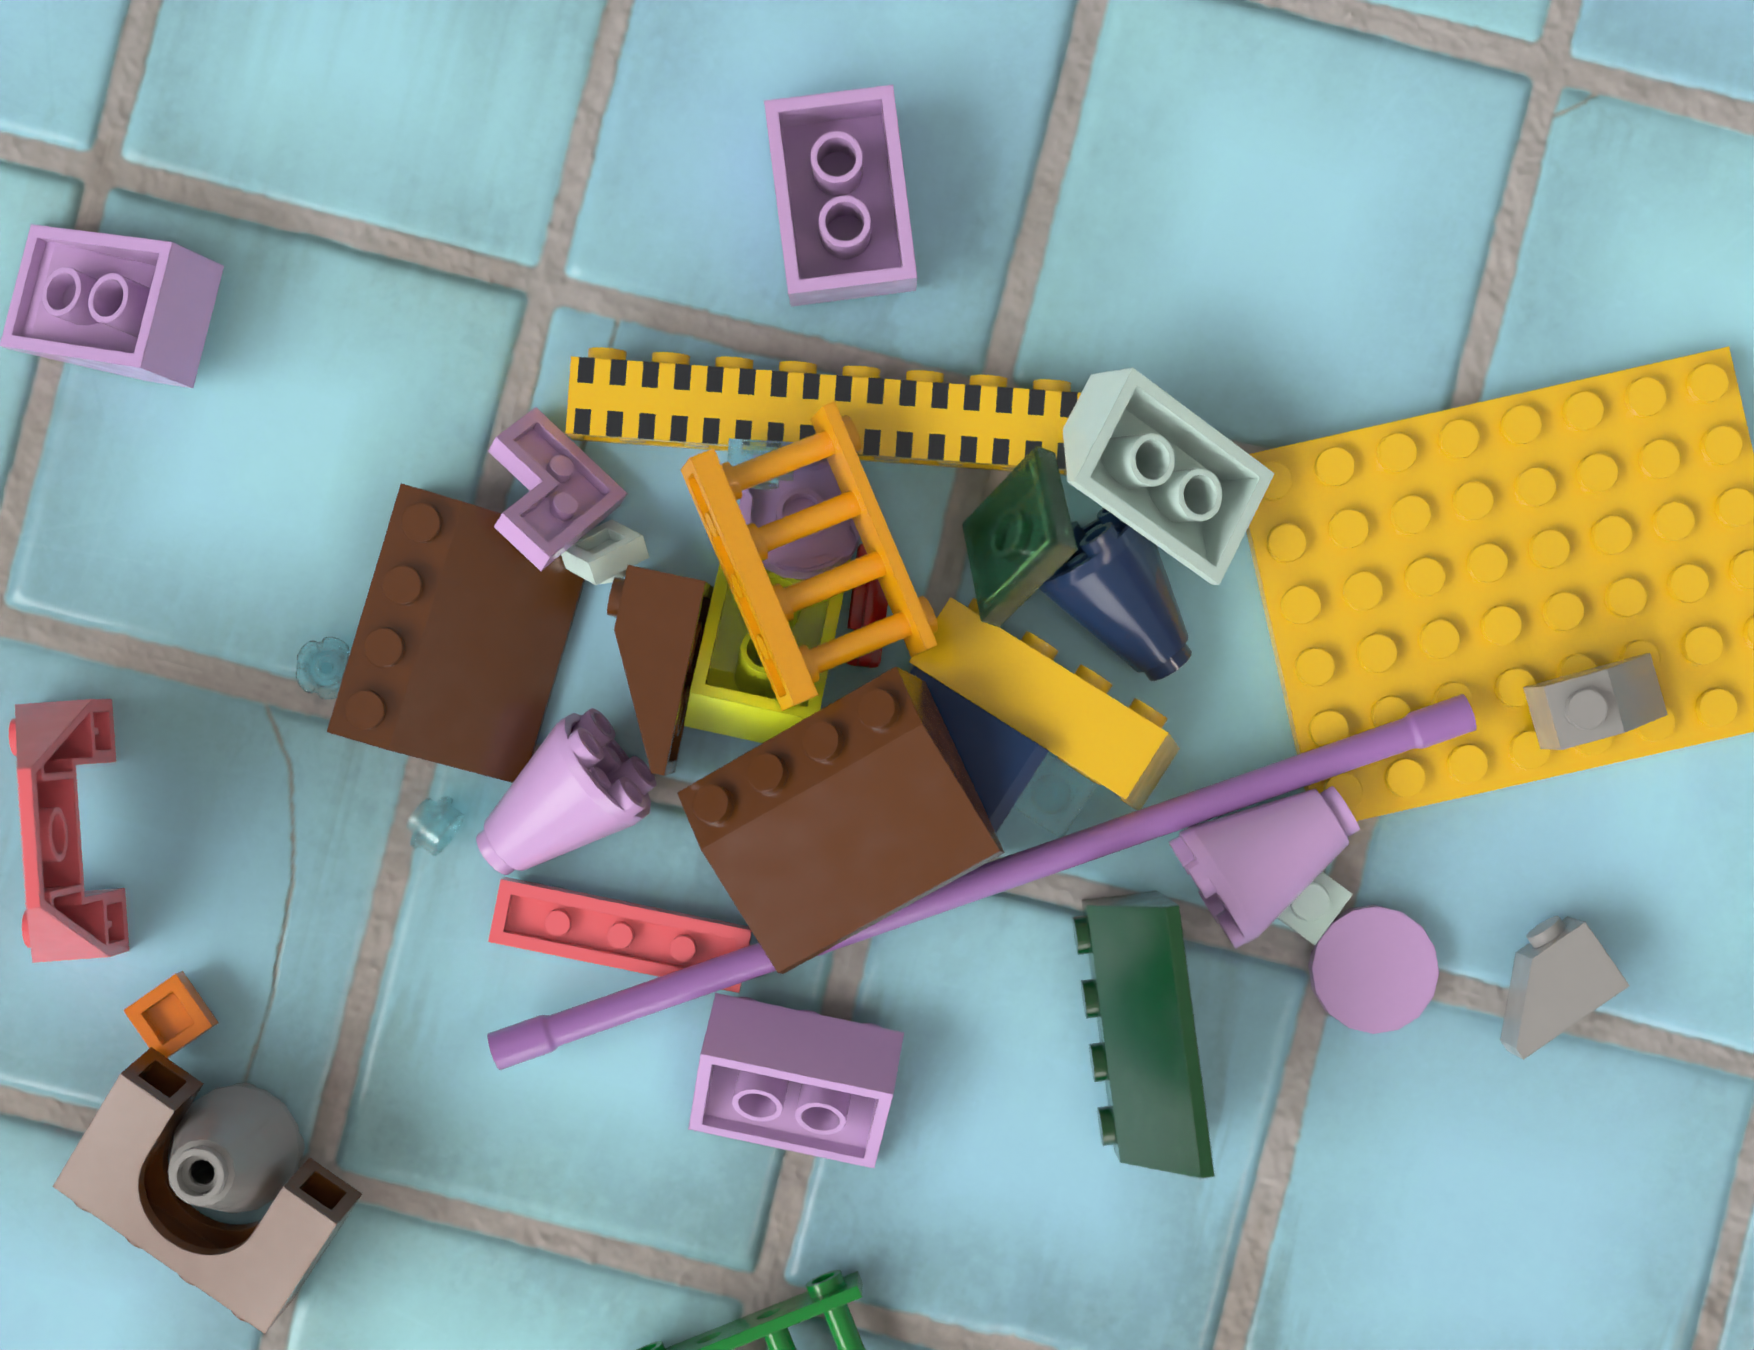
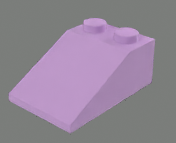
M31 224L0 346L18 352L144 381L193 388L224 266L170 241Z

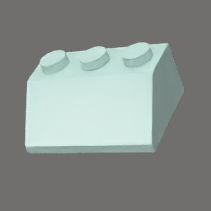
M1134 368L1091 374L1063 428L1067 482L1212 585H1220L1275 473Z

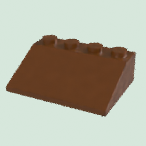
M401 483L327 732L385 750L513 783L534 754L585 579L567 570L561 555L540 571L494 528L501 513Z
M897 666L677 792L702 853L777 973L780 974L792 970L1005 853L926 682Z

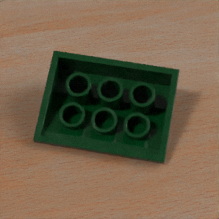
M1158 891L1081 900L1083 916L1073 917V931L1077 954L1089 955L1092 979L1081 980V992L1086 1019L1097 1017L1100 1042L1089 1044V1053L1094 1082L1105 1081L1108 1106L1097 1107L1102 1145H1113L1114 1152L1120 1163L1201 1179L1215 1177L1180 907Z

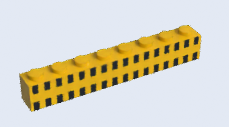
M604 347L588 348V357L571 356L565 433L572 440L701 450L714 448L715 451L765 454L816 434L810 419L823 405L835 401L841 417L848 415L858 431L861 451L857 455L860 461L1067 476L1063 428L1081 395L1079 392H1071V382L1053 379L1033 380V389L1009 388L1007 387L1008 378L995 375H971L969 385L944 383L943 373L927 370L906 371V380L880 378L881 369L868 366H843L841 376L817 374L816 364L800 361L779 362V371L753 369L754 361L751 359L730 356L716 357L715 366L690 365L689 355L674 352H653L651 362L626 360V351Z

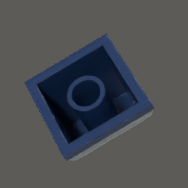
M914 666L910 674L926 682L995 833H997L1049 751Z

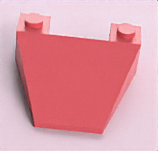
M112 699L16 704L15 718L11 720L9 725V744L17 760L26 910L22 918V936L25 945L31 948L32 963L105 958L129 951L125 888L84 891L76 765L116 762Z

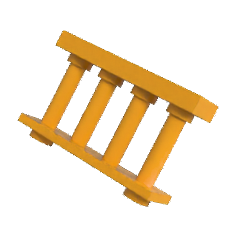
M835 401L823 405L810 419L816 432L814 435L735 466H731L729 462L721 464L713 448L690 457L680 469L782 711L818 696L814 683L820 680V673L901 639L904 640L911 657L938 645L933 634L938 631V623L933 608L924 596L918 597L857 455L861 451L858 431L848 415L841 417ZM827 458L842 494L760 527H757L753 522L746 524L736 501L742 498V491ZM848 519H853L867 555L785 588L779 583L772 586L762 562L768 559L769 551ZM878 578L893 615L811 649L805 644L797 645L788 622L794 620V612Z

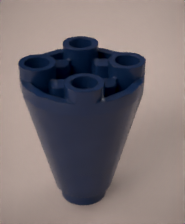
M1105 508L1098 512L1096 516L1098 519L1081 528L1077 521L1065 525L1046 541L1047 546L1052 552L1041 557L1028 570L1039 590L1138 673L1144 672L1150 681L1163 679L1182 667L1191 657L1192 651L1186 644L1188 633L1157 545Z

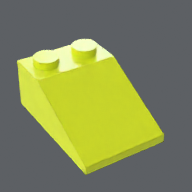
M719 563L689 693L684 726L764 743L820 710L828 670L820 673V680L814 683L818 696L782 711ZM766 569L772 586L779 583L785 588L805 580L783 578ZM844 592L794 612V620L788 622L798 646L805 644L811 649L835 639Z

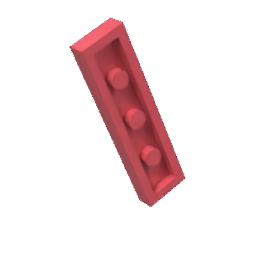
M503 877L500 880L488 942L661 977L750 946L752 931L749 926ZM742 983L722 990L739 993Z

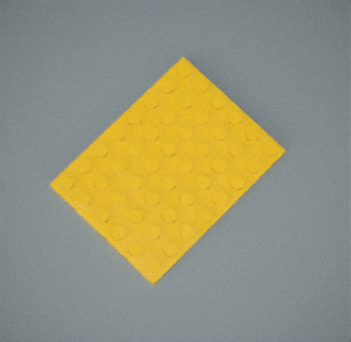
M1729 346L1249 454L1275 473L1246 533L1296 754L1298 755L1402 719L1412 711L1461 694L1467 698L1475 716L1477 728L1473 732L1424 749H1411L1304 787L1305 791L1316 789L1321 793L1333 786L1351 810L1356 821L1754 732V452ZM1645 653L1651 654L1668 715L1628 732L1564 750L1540 749L1523 687Z

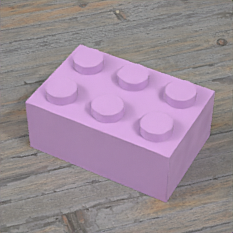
M893 85L765 100L764 105L787 289L791 307L916 291L917 270Z

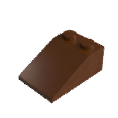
M628 565L625 579L615 577L608 599L607 615L616 618L614 632L650 771L653 774L665 776L675 773L685 728L684 722L689 693L714 587L706 581Z

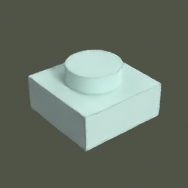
M612 519L590 530L561 554L567 570L594 585L612 583L615 577L623 578L626 575L628 565L634 566L650 558L643 535Z
M1321 872L1277 918L1307 941L1316 945L1353 894L1324 872Z

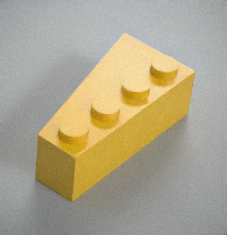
M950 597L936 618L938 631L933 634L938 645L911 657L909 663L1056 755L1060 761L1093 783L1100 786L1103 785L1116 793L1121 798V801L1135 810L1142 809L1180 749L1171 735L1162 729L1168 719L1134 698L1128 708L1107 695L1113 684L1089 668L1080 664L1075 673H1072L1054 662L1053 660L1059 651L1036 635L1026 631L1021 640L1001 629L1000 626L1005 617L983 602L973 598L966 607Z

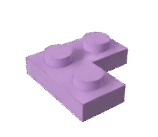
M537 407L496 436L488 450L495 459L529 490L527 494L501 514L494 528L540 571L615 511L628 494Z

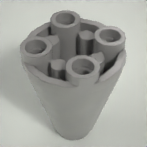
M246 1082L216 1088L194 1101L176 1127L168 1168L170 1185L175 1194L188 1204L232 1214L258 1210L274 1200L282 1187L297 1172L299 1161L305 1149L304 1139L299 1133L298 1124L287 1106L265 1089L257 1088L255 1085Z

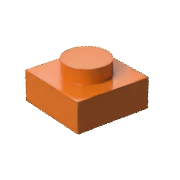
M183 971L174 974L123 1010L149 1048L152 1047L166 1058L171 1057L219 1023Z

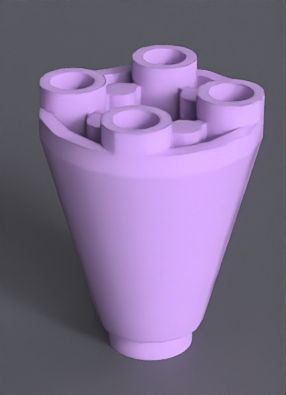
M591 708L583 715L572 713L558 722L485 820L484 830L476 837L477 846L485 860L499 873L509 875L514 870L524 871L631 827L650 814L651 801L648 792L656 787V779L643 760L637 756H632L631 758L627 756L620 745L614 740L615 731L601 712Z
M1331 786L1321 793L1316 789H1312L1190 826L1180 832L1178 837L1171 840L1169 845L1187 874H1190L1200 890L1198 893L1217 924H1220L1234 948L1237 949L1243 944H1248L1258 938L1349 845L1347 837L1359 831L1360 827L1341 795Z

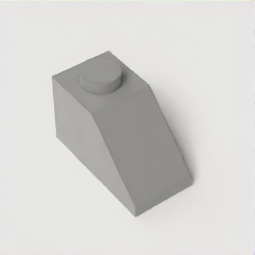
M1650 653L1523 687L1540 749L1564 750L1628 732L1668 715Z
M1559 916L1551 917L1534 927L1526 936L1530 943L1515 953L1500 1041L1508 1052L1523 1060L1630 986L1584 921L1571 917H1566L1563 920Z

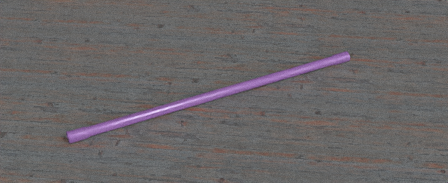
M1461 694L1412 711L1402 719L985 863L817 956L1416 748L1424 749L1473 732L1477 728L1474 713L1465 695ZM756 943L558 1013L539 1015L490 1032L487 1035L489 1049L497 1068L502 1070L551 1053L561 1045L774 972L776 969L761 945Z

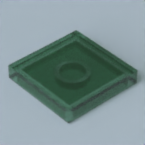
M1040 446L1032 449L962 523L979 615L982 622L1000 627L1077 551L1055 452Z

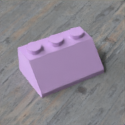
M715 993L700 1053L688 1129L875 1168L893 1098L904 1032L885 1029L872 1023L861 1024L823 1016L811 1010H795L766 1004L749 997H733Z

